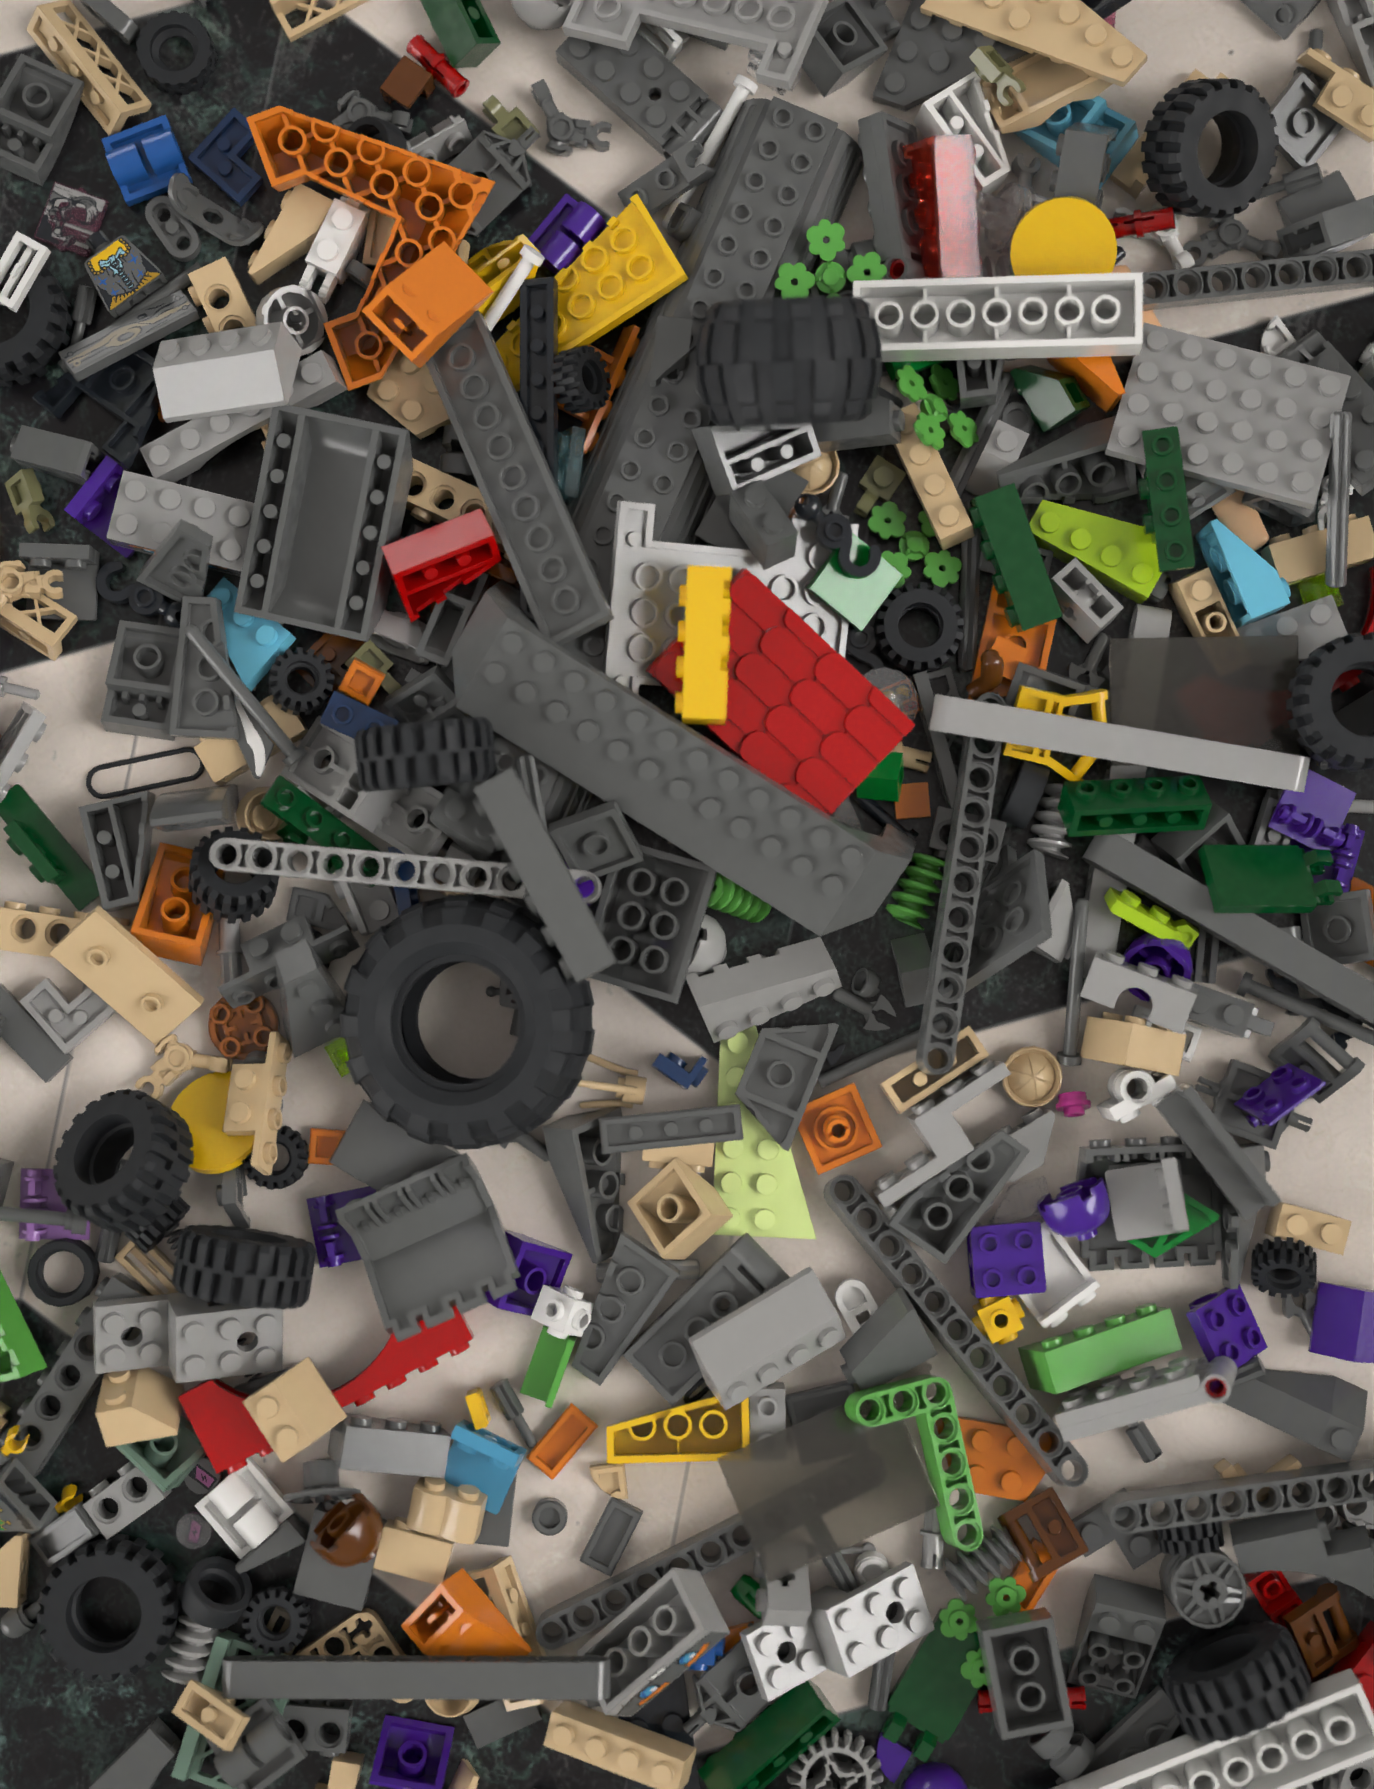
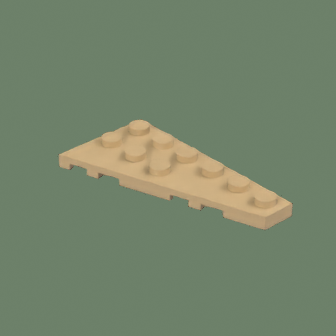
M926 0L920 7L922 14L931 17L933 15L948 20L949 24L960 28L965 26L981 32L985 37L1031 54L1034 52L1049 57L1050 61L1061 65L1063 63L1084 70L1085 74L1120 87H1124L1147 62V54L1080 0Z

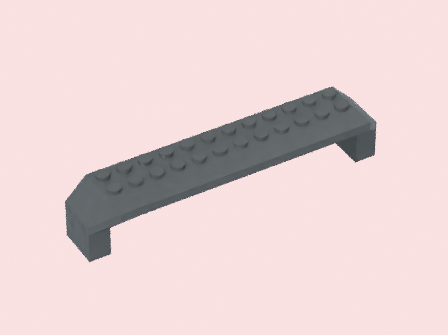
M500 580L485 591L452 649L455 701L458 709L473 718H487L492 724L493 731L604 801L610 802L615 800L623 813L818 936L826 935L874 916L911 861L917 841L888 823L879 836L846 827L542 635L520 609V591L515 587Z

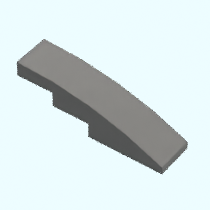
M1326 0L1340 35L1365 83L1370 87L1374 86L1373 0Z

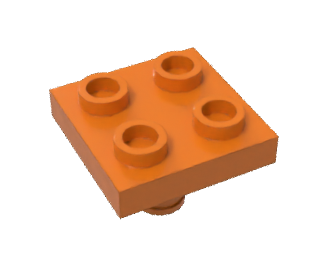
M854 1082L808 1102L798 1131L818 1175L882 1147Z

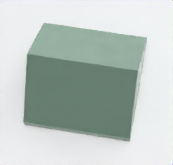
M182 1415L177 1435L115 1446L163 1492L180 1486L186 1476L206 1455L192 1424Z

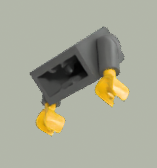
M15 1425L9 1429L4 1446L0 1447V1532L21 1531L34 1534L60 1517V1513L66 1512L83 1500V1494L73 1498L76 1495L77 1486L70 1484L63 1488L61 1501L57 1502L16 1457L10 1458L9 1455L11 1453L19 1454L24 1451L30 1436L28 1434L23 1440H15L14 1437L20 1428L19 1425Z

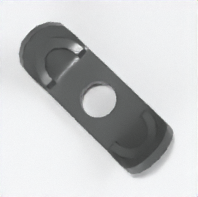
M175 173L170 178L168 196L174 209L183 217L232 246H249L252 241L260 238L264 232L265 226L262 222H251L244 217L241 220L201 195L199 189L190 183L188 176L184 173ZM203 213H216L221 218L222 223L212 224L204 218Z

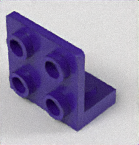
M106 455L64 511L125 558L129 559L135 553V550L112 545L106 538L124 470L116 461Z
M1030 1221L982 1225L977 1222L966 1236L970 1291L975 1298L1046 1292L1040 1222Z

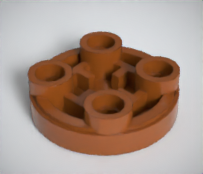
M263 995L246 1005H241L234 1009L222 997L210 1009L208 1030L214 1046L222 1055L236 1060H244L252 1051L261 1050L267 1052L269 1034L271 1031L279 1032L280 1020L275 1006Z

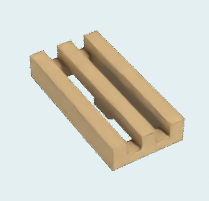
M131 1240L114 1257L151 1295H162L165 1293L126 1256L129 1252L169 1290L167 1294L179 1293L175 1289L173 1282ZM155 1246L149 1253L173 1276L175 1264Z

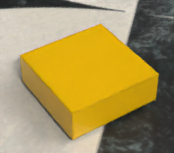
M478 1387L467 1391L465 1399L475 1430L488 1427L491 1416L482 1388Z

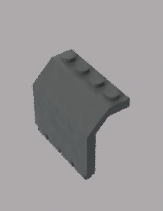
M1178 1136L1160 1137V1143L1147 1144L1146 1138L1143 1137L1125 1138V1145H1111V1139L1089 1140V1147H1080L1076 1181L1090 1177H1096L1098 1181L1102 1177L1106 1187L1105 1172L1109 1170V1165L1154 1162L1176 1157V1160L1180 1159L1184 1193L1220 1214L1218 1186ZM1111 1206L1105 1223L1096 1228L1098 1234L1090 1239L1079 1241L1080 1257L1087 1258L1089 1271L1114 1270V1257L1118 1256L1120 1270L1149 1268V1254L1128 1241H1117ZM1221 1218L1154 1258L1155 1268L1184 1267V1253H1188L1190 1266L1215 1265L1216 1252L1222 1251Z
M467 1153L450 1156L437 1166L428 1170H419L413 1173L410 1178L396 1184L385 1185L378 1192L363 1199L351 1200L345 1207L335 1211L338 1222L351 1236L364 1262L385 1330L389 1334L394 1333L398 1342L421 1333L422 1328L419 1322L421 1320H424L425 1325L430 1329L454 1318L455 1314L452 1307L457 1305L459 1312L463 1314L488 1303L485 1292L489 1290L495 1300L518 1289L515 1279L521 1275L498 1211L476 1165Z

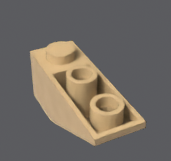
M303 184L295 186L293 191L288 190L281 202L282 211L276 221L272 220L268 224L264 234L266 240L260 251L255 250L249 259L248 274L255 284H261L309 252L333 200Z
M1209 567L1197 570L1168 584V590L1182 620L1219 678L1252 663Z

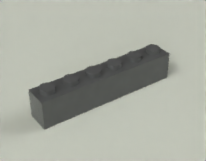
M510 768L473 788L477 797L472 802L482 819L487 816L494 827V830L489 832L499 851L504 848L506 849L512 860L506 865L515 882L523 881L529 893L524 895V899L533 915L540 913L546 926L542 927L541 930L550 947L558 946L563 956L558 962L567 979L574 977L576 982L580 983L617 963L615 955L516 771Z

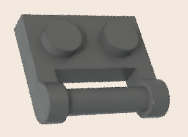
M1310 1016L1298 1029L1272 1048L1268 1057L1279 1067L1290 1063L1325 1081L1326 1085L1311 1096L1320 1104L1356 1077L1365 1067V1063L1357 1056L1353 1058L1319 1027L1321 1023L1313 1016ZM1310 1037L1337 1061L1343 1069L1338 1071L1305 1040Z

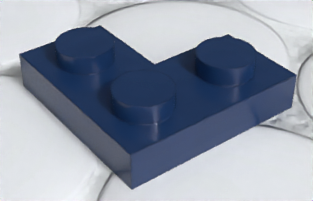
M233 107L190 154L188 159L191 164L240 207L264 183L262 177L240 159L255 141L246 117Z

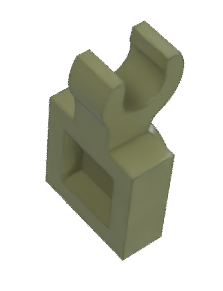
M992 45L977 47L969 56L976 65L974 70L978 76L986 82L997 84L996 94L1002 105L1011 106L1014 103L1008 95L1010 86L1014 87L1018 93L1026 90L1024 82L1012 74L1014 70Z
M491 95L482 103L485 107L482 112L491 122L496 124L491 128V133L510 140L513 138L517 140L531 125L540 135L539 130L517 106L508 112L494 95Z
M877 455L858 484V487L864 490L865 493L856 505L854 513L866 519L877 500L883 503L890 501L905 478L906 472Z
M33 468L21 469L4 483L16 515L23 514L24 526L29 534L39 529L37 521L41 523L44 532L49 531L55 526L53 516L40 506L45 499L42 494L41 484L38 482Z
M370 639L344 663L349 668L356 657L385 673L386 676L381 686L389 694L402 687L387 672L394 663Z

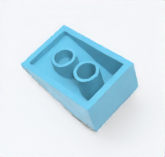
M1218 519L1210 521L1195 535L1236 628L1271 616L1291 603L1288 598L1291 596L1287 581L1283 577L1280 578L1274 567Z

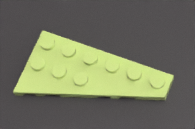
M752 1026L737 1033L730 1039L720 1041L717 1106L740 1104L743 1140L715 1143L713 1187L717 1190L733 1217L713 1235L742 1236L747 1232L752 1237L816 1239L791 1148L789 1151L783 1150L735 1095L759 1036L756 1026Z

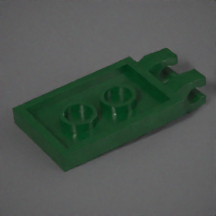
M1203 845L1198 851L1215 913H1311L1318 905H1332L1335 902L1333 895L1340 896L1343 893L1339 880L1324 879L1314 883L1312 875H1322L1325 872L1324 865H1332L1333 858L1330 850L1314 849L1305 853L1304 848H1299L1298 845Z
M942 1608L939 1609L932 1621L935 1630L924 1635L889 1694L888 1704L890 1706L888 1711H890V1714L881 1728L883 1737L896 1744L904 1731L907 1722L921 1730L911 1750L913 1751V1756L925 1763L935 1749L937 1741L942 1744L945 1740L949 1741L979 1688L973 1687L971 1679L964 1678L960 1671L961 1665L967 1661V1652L970 1650L977 1652L980 1648L977 1630L973 1633H968L965 1640H958L955 1636H944L940 1630V1625L943 1621L939 1618V1612ZM981 1666L979 1670H984V1666Z

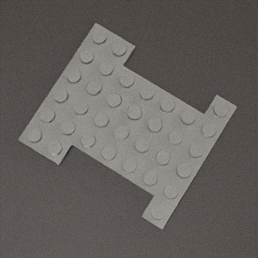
M574 0L562 27L565 36L627 51L641 22L763 51L765 53L755 73L757 82L791 90L829 0Z
M617 501L608 599L614 619L606 622L602 666L604 674L637 695L639 684L661 686L645 670L678 636V620H686V607L679 606V585H687V565L732 567L731 580L742 568H746L784 604L801 617L837 653L845 658L849 623L806 589L833 552L820 546L816 540L815 531L817 525L813 521L789 518L798 531L795 556L763 570L750 550L652 541L656 504ZM851 524L852 533L858 537L859 525Z

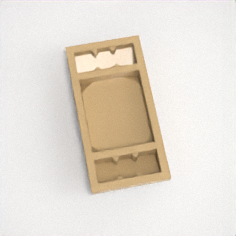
M1035 52L1008 63L1014 70L1012 74L1022 80L1026 86V90L1018 93L1014 87H1009L1008 95L1014 101L1011 106H1004L999 102L996 94V83L986 82L983 79L980 80L985 100L988 99L991 107L989 113L1001 134L1040 126L1058 109L1075 101L1094 99L1112 85L1110 82L1085 74L1084 70L1065 63L1063 65L1050 61L1049 57Z

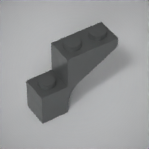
M448 787L431 813L430 821L476 861L511 862L512 860L506 849L504 848L499 851L489 832L494 830V827L488 816L482 819L471 800ZM481 868V869H482V876H481V877L484 878L485 880H487V874H486L485 870H484L483 868ZM508 873L504 880L505 886L509 891H514L518 883L515 882L511 873Z

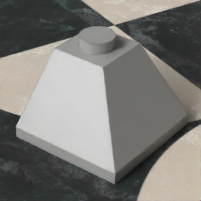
M1063 879L1051 882L1048 887L1052 937L1032 949V951L1055 963L1062 962L1063 958L1068 960L1071 957L1074 910L1069 883Z

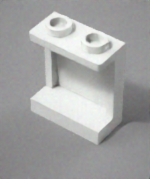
M1041 1216L1036 1221L1041 1224L1046 1292L1018 1296L1043 1328H1046L1048 1325L1053 1328L1067 1319L1069 1316L1067 1311L1076 1304L1081 1307L1090 1302L1097 1295L1095 1290L1100 1287V1284L1091 1276L1064 1238L1047 1227Z

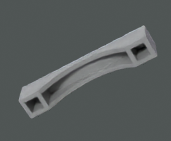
M320 350L299 362L288 405L308 409L318 406L348 390L334 358ZM272 408L192 419L139 449L153 478L175 483L199 470L208 460L231 443L270 423Z

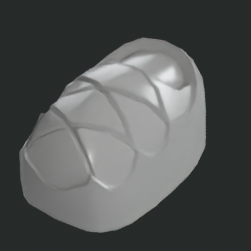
M384 610L370 640L382 652L421 665L429 663L428 660L415 655L427 625L418 619L411 623L406 613Z

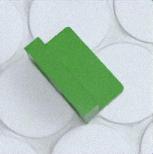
M543 1325L520 1393L546 1402L545 1407L552 1408L577 1336L568 1335L566 1340L547 1333L548 1326Z

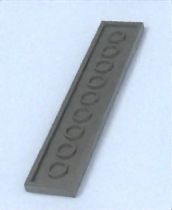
M477 310L426 362V365L539 631L542 635L562 646L614 619V616L485 318Z

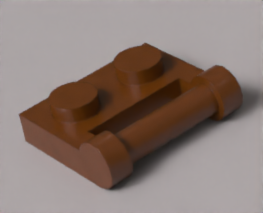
M1053 1487L1048 1488L997 1518L1001 1527H1006L1030 1569L1028 1575L1033 1583L1089 1551ZM1025 1515L1028 1516L1051 1557L1049 1561L1043 1564L1018 1519Z
M1334 1583L1322 1584L1318 1587L1316 1595L1282 1617L1312 1678L1356 1650L1360 1644L1357 1633L1349 1626L1339 1601L1341 1594ZM1325 1610H1328L1337 1632L1335 1641L1322 1613Z

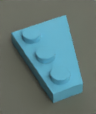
M223 577L207 597H215L221 600L228 655L242 682L252 691L269 672L276 658L279 655L282 656L297 638L276 621L234 612L238 588Z

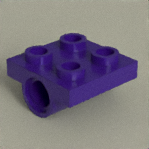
M566 193L530 236L529 240L544 256L545 260L542 265L556 276L563 267L567 269L582 254V248L589 240L593 242L608 226L603 217L594 208L583 201L578 203Z
M1240 1284L1238 1289L1224 1287L1218 1292L1202 1296L1189 1304L1190 1310L1186 1312V1315L1208 1363L1215 1357L1226 1356L1231 1358L1237 1368H1239L1268 1348Z

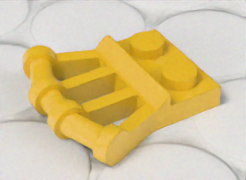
M1020 685L1014 707L1074 717L1062 714L1063 708L1065 706L1091 703L1092 721L1107 723L1105 700H1108L1107 689H1094L1082 693L1062 695L1056 692ZM1003 742L1001 753L1006 756L1047 765L1068 781H1083L1082 777L1097 759L1081 755L1070 770L1050 756L1051 750Z

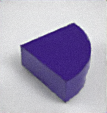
M880 1731L876 1742L877 1759H880V1768L884 1775L891 1782L895 1783L912 1754V1750L899 1741L896 1744L884 1738L883 1732Z

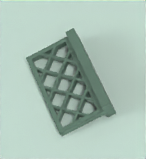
M229 1630L220 1633L215 1638L201 1683L222 1692V1659L238 1655L239 1649L251 1652L252 1655H266L262 1653L263 1648L258 1647L257 1650L252 1647L253 1642L239 1638L240 1634ZM270 1651L268 1655H274V1652ZM246 1699V1702L236 1706V1708L239 1710L246 1706L250 1708L259 1699ZM273 1699L276 1707L283 1715L289 1699ZM188 1724L171 1777L182 1781L189 1778L216 1789H238L237 1786L235 1788L229 1786L221 1779L220 1774L212 1776L201 1771L205 1757L214 1753L212 1749L208 1750L209 1744L206 1741L208 1738Z

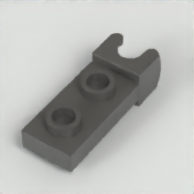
M697 141L687 142L674 151L671 157L618 192L617 194L624 207L626 208L631 203L630 198L638 194L652 216L694 186L698 187L709 180L716 173L714 168L705 164L695 167V160L703 153L704 147Z

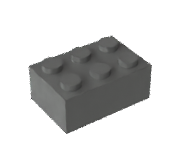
M1042 1607L976 1620L995 1728L1001 1739L1006 1740L1072 1727L1073 1721L1054 1621L1048 1610Z

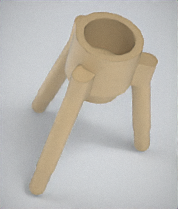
M593 1054L588 1056L587 1061L621 1074L625 1078L618 1077L617 1084L581 1080L578 1084L579 1087L615 1092V1098H621L580 1102L579 1107L581 1109L633 1108V1104L643 1105L647 1082L646 1077L638 1076V1070L624 1068Z

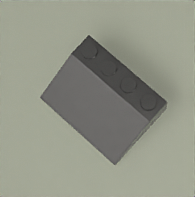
M639 845L643 852V861L607 874L594 917L618 962L589 978L678 1004L717 871L702 862Z

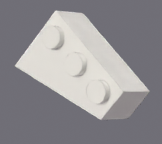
M975 71L925 101L914 120L917 128L961 189L966 187L968 198L972 205L999 189L1011 171L998 129L995 130L989 113L991 110L988 99L985 100L981 89V78Z

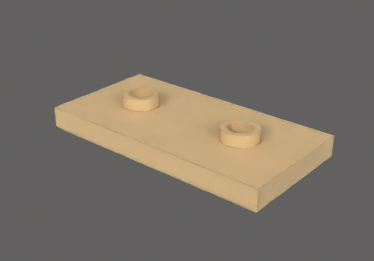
M99 905L50 951V954L154 1045L162 1041L200 1007L204 1001V998Z

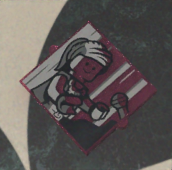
M54 182L34 238L56 246L60 252L67 250L89 258L91 249L86 244V240L90 235L99 231L109 201L86 193L84 188L77 190Z

